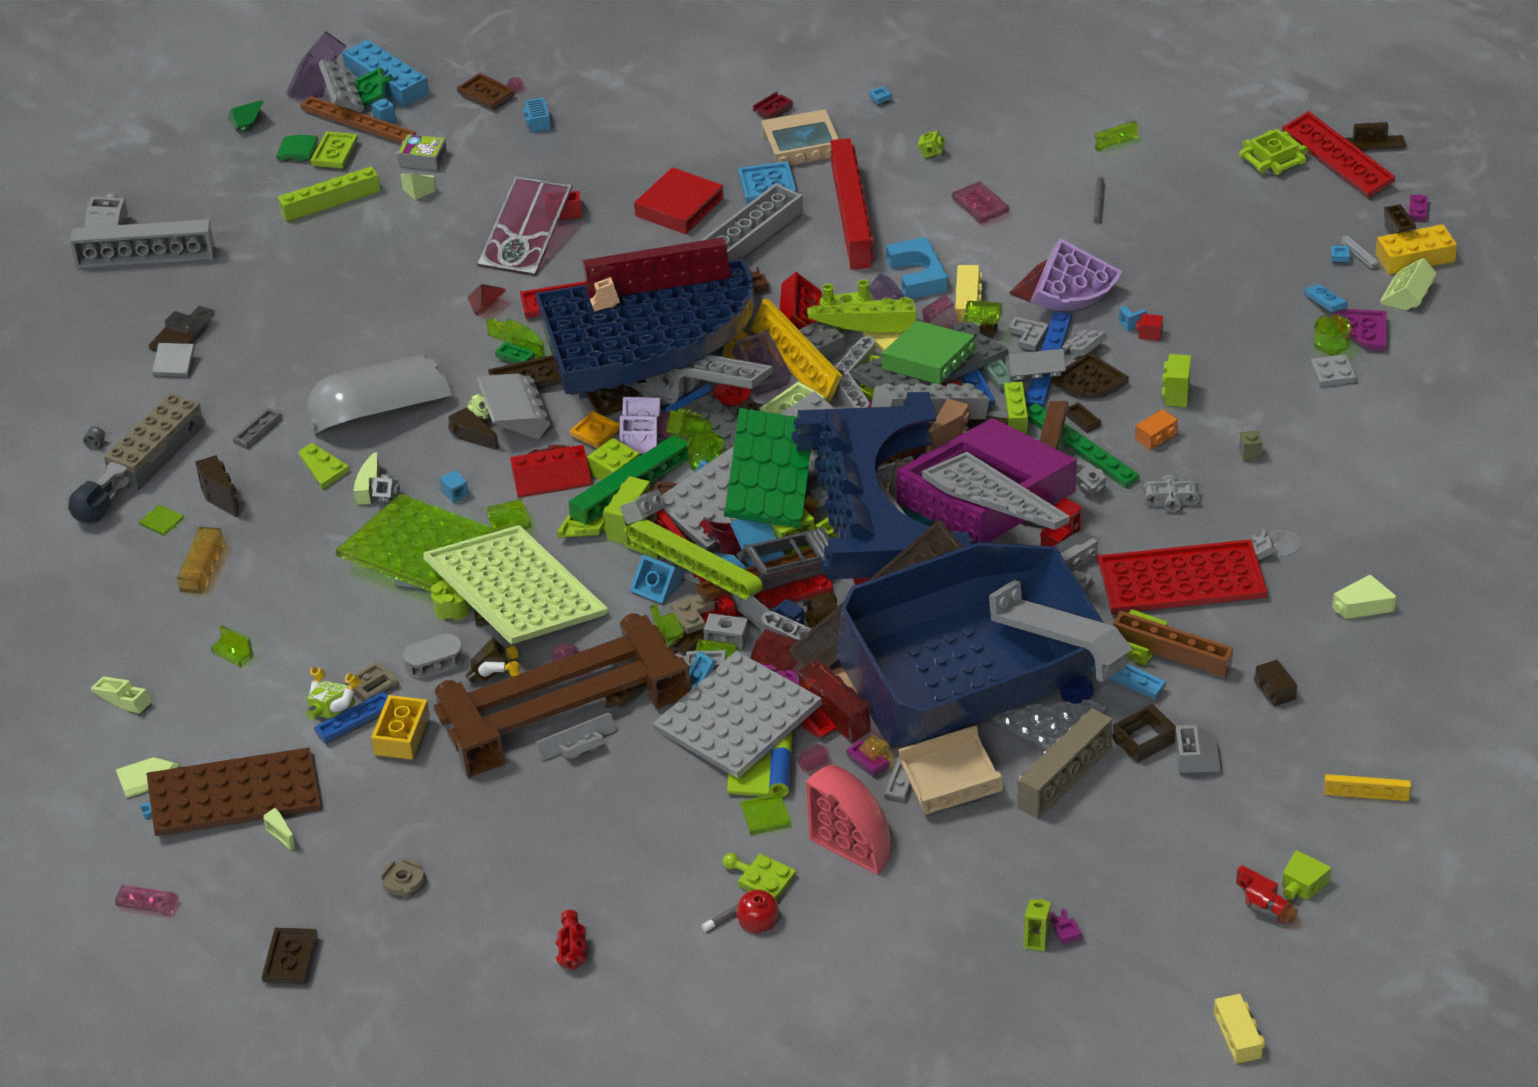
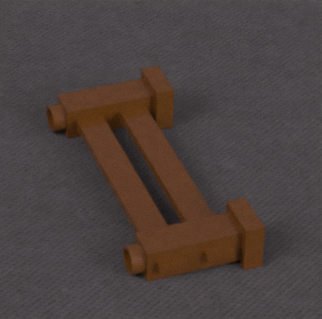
M631 613L626 615L620 622L622 637L523 672L517 676H512L468 693L462 682L456 683L453 680H445L438 684L435 689L437 704L433 705L442 726L447 725L449 729L447 730L448 737L456 751H459L461 767L466 777L470 778L505 765L500 735L645 682H647L649 699L655 709L680 700L692 689L688 664L683 657L677 658L672 649L667 648L662 633L656 625L651 623L647 615L640 616L637 613ZM632 657L635 661L491 715L481 717L479 714L482 711Z

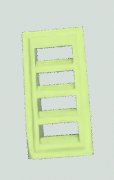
M274 808L263 815L266 831L293 851L295 849L293 834L279 811Z

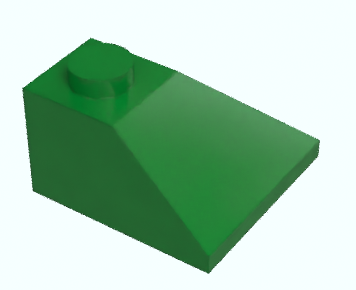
M263 100L231 108L228 119L235 131L240 130L243 132L250 129L263 104Z

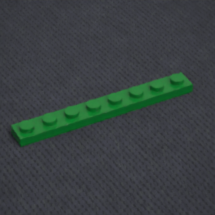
M1037 403L1027 408L1028 421L1042 430L1047 410ZM1064 423L1060 439L1062 445L1095 468L1101 469L1105 475L1125 489L1139 481V474Z

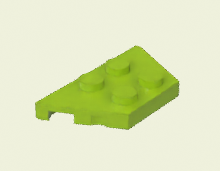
M568 515L557 531V538L600 535L605 527V517L601 515L587 525H584Z

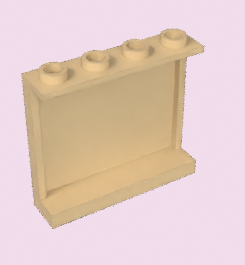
M977 726L898 749L900 764L924 815L1003 791L1002 776L999 771H995L979 739Z

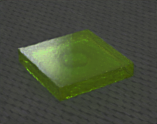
M780 793L740 801V808L750 836L791 827V822Z

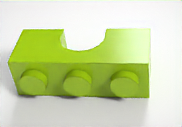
M1004 383L1005 411L1007 412V424L1024 434H1028V416L1023 383Z

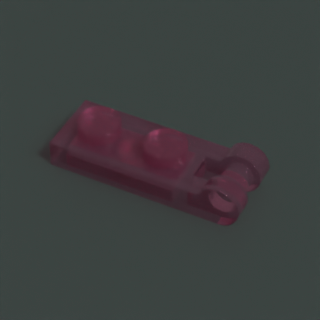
M122 885L114 901L115 905L119 907L159 912L164 916H170L173 912V905H176L179 897L173 892Z

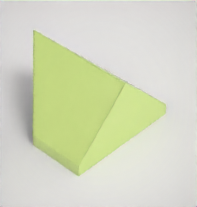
M401 174L402 188L414 200L436 191L435 177L432 175Z

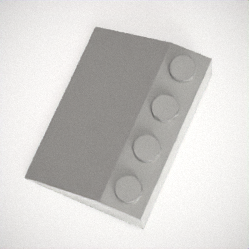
M521 374L478 376L477 381L493 424L539 440L550 425V421L533 378Z

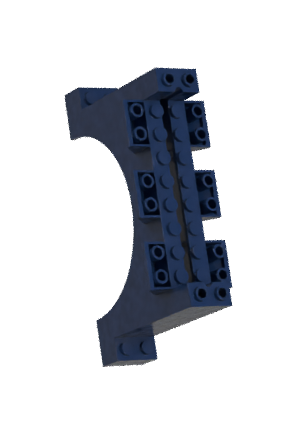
M907 392L902 406L798 410L797 418H794L795 431L791 434L792 443H795L797 451L817 450L818 458H815V469L819 470L818 481L822 483L823 491H827L828 500H825V510L829 512V526H832L834 533H838V538H829L828 545L824 548L825 560H822V571L826 572L827 580L872 578L930 528V526L909 518L893 506L879 487L875 474L878 468L895 454L915 447L931 446L928 426L929 422H936L937 418L929 392ZM950 531L963 547L971 545L968 532Z

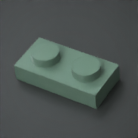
M1001 359L984 366V370L999 390L1004 389V383L1016 382L1014 378H1009L1006 365Z

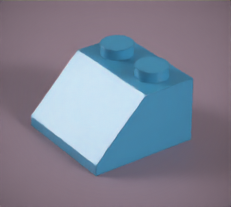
M643 554L630 591L664 604L679 588L685 569Z

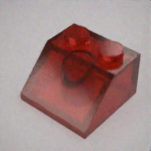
M765 629L755 641L750 659L759 664L763 663L774 666L780 671H792L798 661L788 649L797 640Z

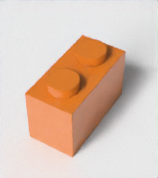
M1161 409L1135 425V440L1152 450L1177 434L1178 419Z

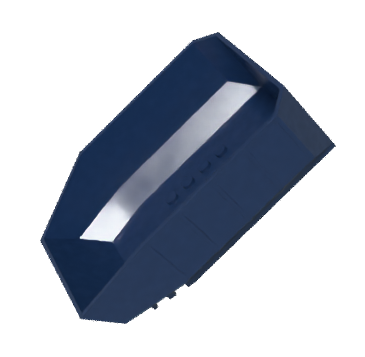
M975 543L850 588L841 608L836 656L889 749L898 745L918 744L1003 712L1016 709L1033 701L1046 698L1094 666V656L1086 648L991 621L989 595L1011 581L1016 580L1020 581L1022 600L1104 623L1056 547Z

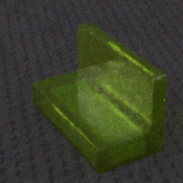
M657 604L650 606L654 623L665 638V642L683 637L679 621L674 613L661 616Z
M221 625L219 627L221 638L210 647L211 653L241 668L254 656L251 640Z

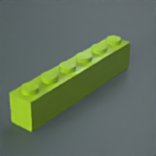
M371 166L301 188L294 192L285 193L277 197L280 214L288 222L380 192L379 178Z

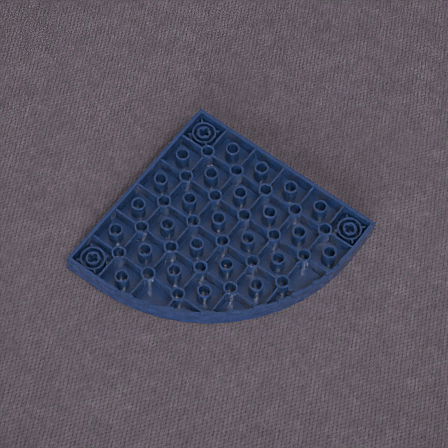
M744 259L728 261L730 278L618 296L620 303L615 307L604 308L594 312L592 303L587 295L586 285L535 293L538 315L565 394L576 395L579 393V398L585 399L587 397L586 391L594 392L600 388L612 389L616 385L621 384L630 386L634 384V381L650 378L674 369H684L687 364L712 353L733 339L741 330L746 328V324L751 319L755 306L753 280Z

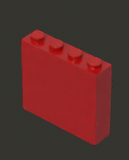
M672 167L634 202L635 216L687 234L724 199L723 185Z

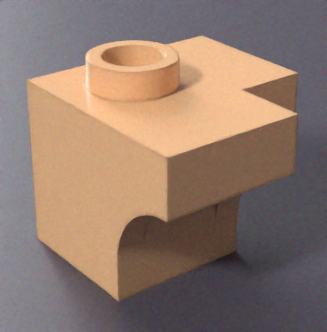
M611 277L594 283L596 294L590 299L594 312L604 308H613L620 303Z

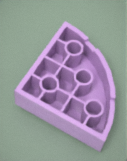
M1059 239L1050 252L1030 302L1055 311H1075L1087 308L1100 301L1119 279L1122 271Z

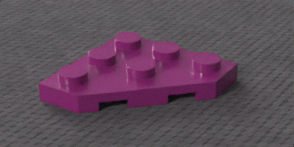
M1342 309L1331 312V325L1367 350L1385 351L1386 311Z

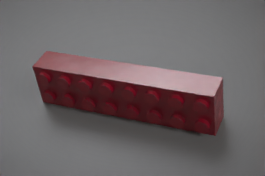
M723 237L583 260L589 300L596 294L594 283L610 277L618 296L730 278L727 244Z

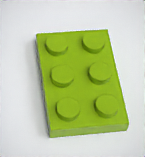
M326 131L311 158V166L343 169L358 141V135Z

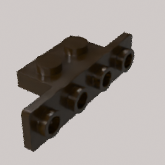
M1388 122L1354 124L1353 136L1345 138L1360 150L1405 148L1406 146L1403 135L1388 136Z

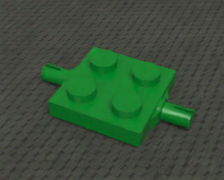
M379 67L355 79V86L364 107L386 97L385 85L394 80L392 74L385 76L384 70Z

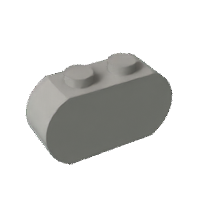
M443 634L408 645L403 651L406 673L414 679H423L458 668L463 662L460 639L452 634Z

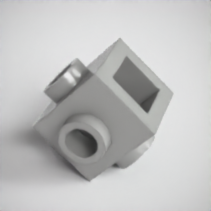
M1090 463L1076 475V484L1084 494H1089L1092 498L1097 493L1100 494L1106 487L1104 472L1099 468L1096 469Z
M381 475V478L374 477L372 496L379 497V501L390 502V498L397 499V495L400 493L398 480L393 479L392 475Z

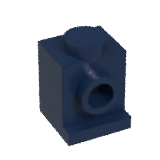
M789 599L784 600L774 608V612L802 625L805 624L804 609Z

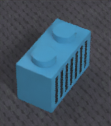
M544 98L526 100L525 107L522 109L526 126H530L531 133L551 130L550 116Z

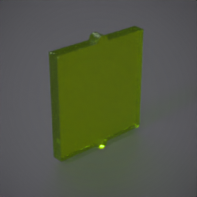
M158 505L151 512H147V515L139 521V525L165 536L170 530L176 528V525L184 519V515Z

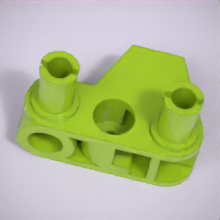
M866 279L859 280L858 292L835 295L833 285L830 283L824 284L822 286L823 297L820 299V306L873 301V295L869 292V281ZM833 326V327L836 328L838 331H840V330H848V329H844V328H840V327Z

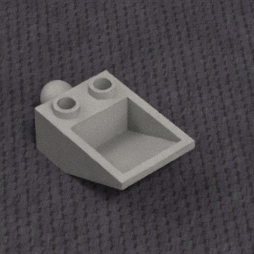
M109 193L106 197H91L87 207L84 227L124 225L128 215L125 198H119L115 193Z

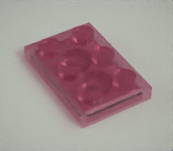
M981 181L952 192V199L980 224L1009 212V206Z

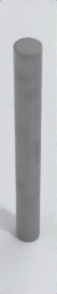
M1103 177L1097 178L1094 223H1099L1101 218Z

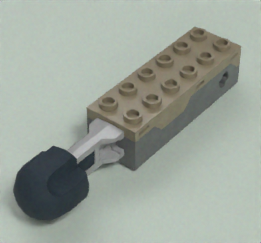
M172 393L163 399L104 456L107 472L96 482L86 481L71 494L68 510L72 517L81 523H92L111 507L110 496L117 489L129 486L139 490L204 426L200 403Z

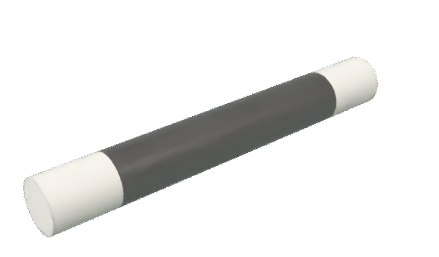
M737 905L702 924L703 931L707 932L735 916Z

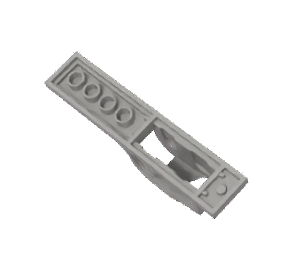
M706 355L687 364L684 369H674L644 379L647 382L634 381V384L630 386L642 393L644 397L661 398V405H666L678 401L683 396V393H689L699 385L700 380L752 389L773 373V367Z

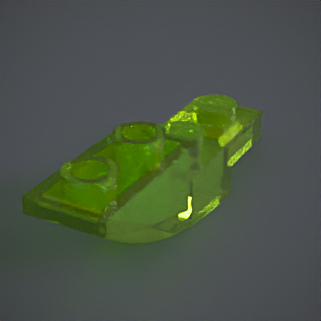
M489 318L486 321L488 336L534 351L537 358L545 357L544 343L528 327L509 318L506 322Z

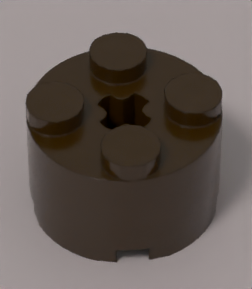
M824 592L803 601V607L806 606L807 612H804L809 628H814L838 607L837 598L833 592Z

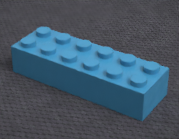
M368 39L342 52L344 66L358 78L379 67L384 70L385 76L392 74L394 80L386 83L385 93L387 97L403 107L429 94L426 76Z

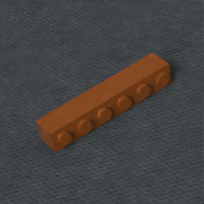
M1123 611L1119 612L1113 623V626L1118 629L1126 641L1149 649V653L1222 677L1226 676L1232 664L1233 647Z

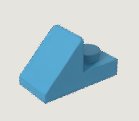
M698 651L689 669L692 689L713 671L717 663L715 659L704 652Z

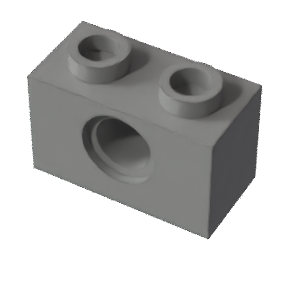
M659 489L620 506L626 523L630 524L665 508L666 505Z
M710 613L704 627L705 644L743 649L749 634L748 619Z

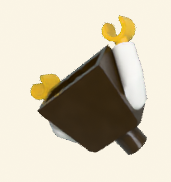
M492 637L471 659V670L465 674L466 678L471 683H474L478 678L487 681L495 673L505 672V670H509L510 676L519 675L520 666L518 662L512 661L508 663V659L519 657L518 650L515 646L505 648Z

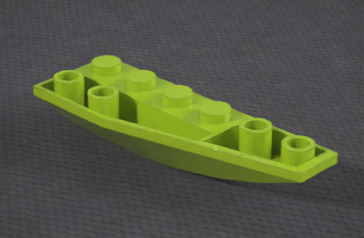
M902 297L900 300L883 298L882 300L807 308L808 318L862 332H905L916 322L915 304L913 299L908 297Z

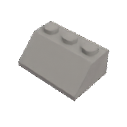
M1063 349L1009 354L1005 357L1009 378H1014V381L1025 380V376H1032V379L1043 378L1044 374H1050V377H1057L1066 371Z

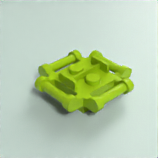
M1279 129L1273 131L1268 130L1265 134L1251 140L1246 139L1242 141L1243 149L1239 152V156L1254 165L1261 174L1265 173L1267 169L1272 168L1275 175H1279L1296 165L1305 164V155L1309 149L1294 140L1287 131L1281 132Z

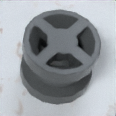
M92 426L84 436L83 443L90 449H98L106 436L105 432L97 426Z

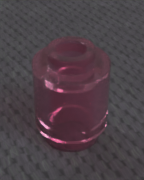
M816 744L801 752L800 756L797 757V761L803 771H812L828 761L829 753L825 746Z

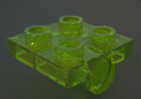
M522 498L485 507L493 532L518 525L524 530L532 528L531 520Z

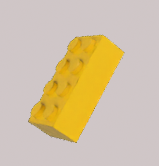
M1444 224L1377 237L1376 256L1388 274L1397 273V271L1422 258L1430 266L1455 262L1457 244Z

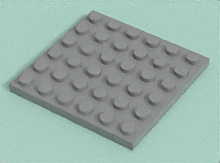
M735 651L652 724L658 732L739 779L820 707L823 702L819 696L742 653Z

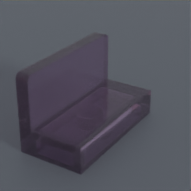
M882 273L869 286V292L875 300H882L883 298L900 300V298L905 297L896 283Z

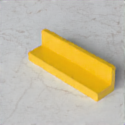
M1325 774L1324 795L1409 801L1411 781Z

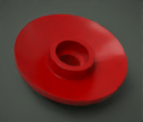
M719 383L714 388L713 394L723 405L733 406L741 404L745 399H748L750 389Z

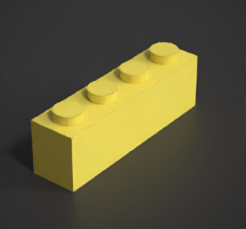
M958 265L956 323H963L966 316L971 312L981 316L982 272H979V265Z

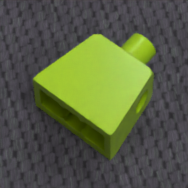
M1296 850L1283 872L1282 887L1284 888V896L1289 900H1293L1296 895L1306 900L1310 899L1330 883L1332 867Z
M1031 899L1029 901L1024 917V949L1045 951L1051 924L1050 901L1044 899ZM1039 927L1040 933H1034L1033 929Z

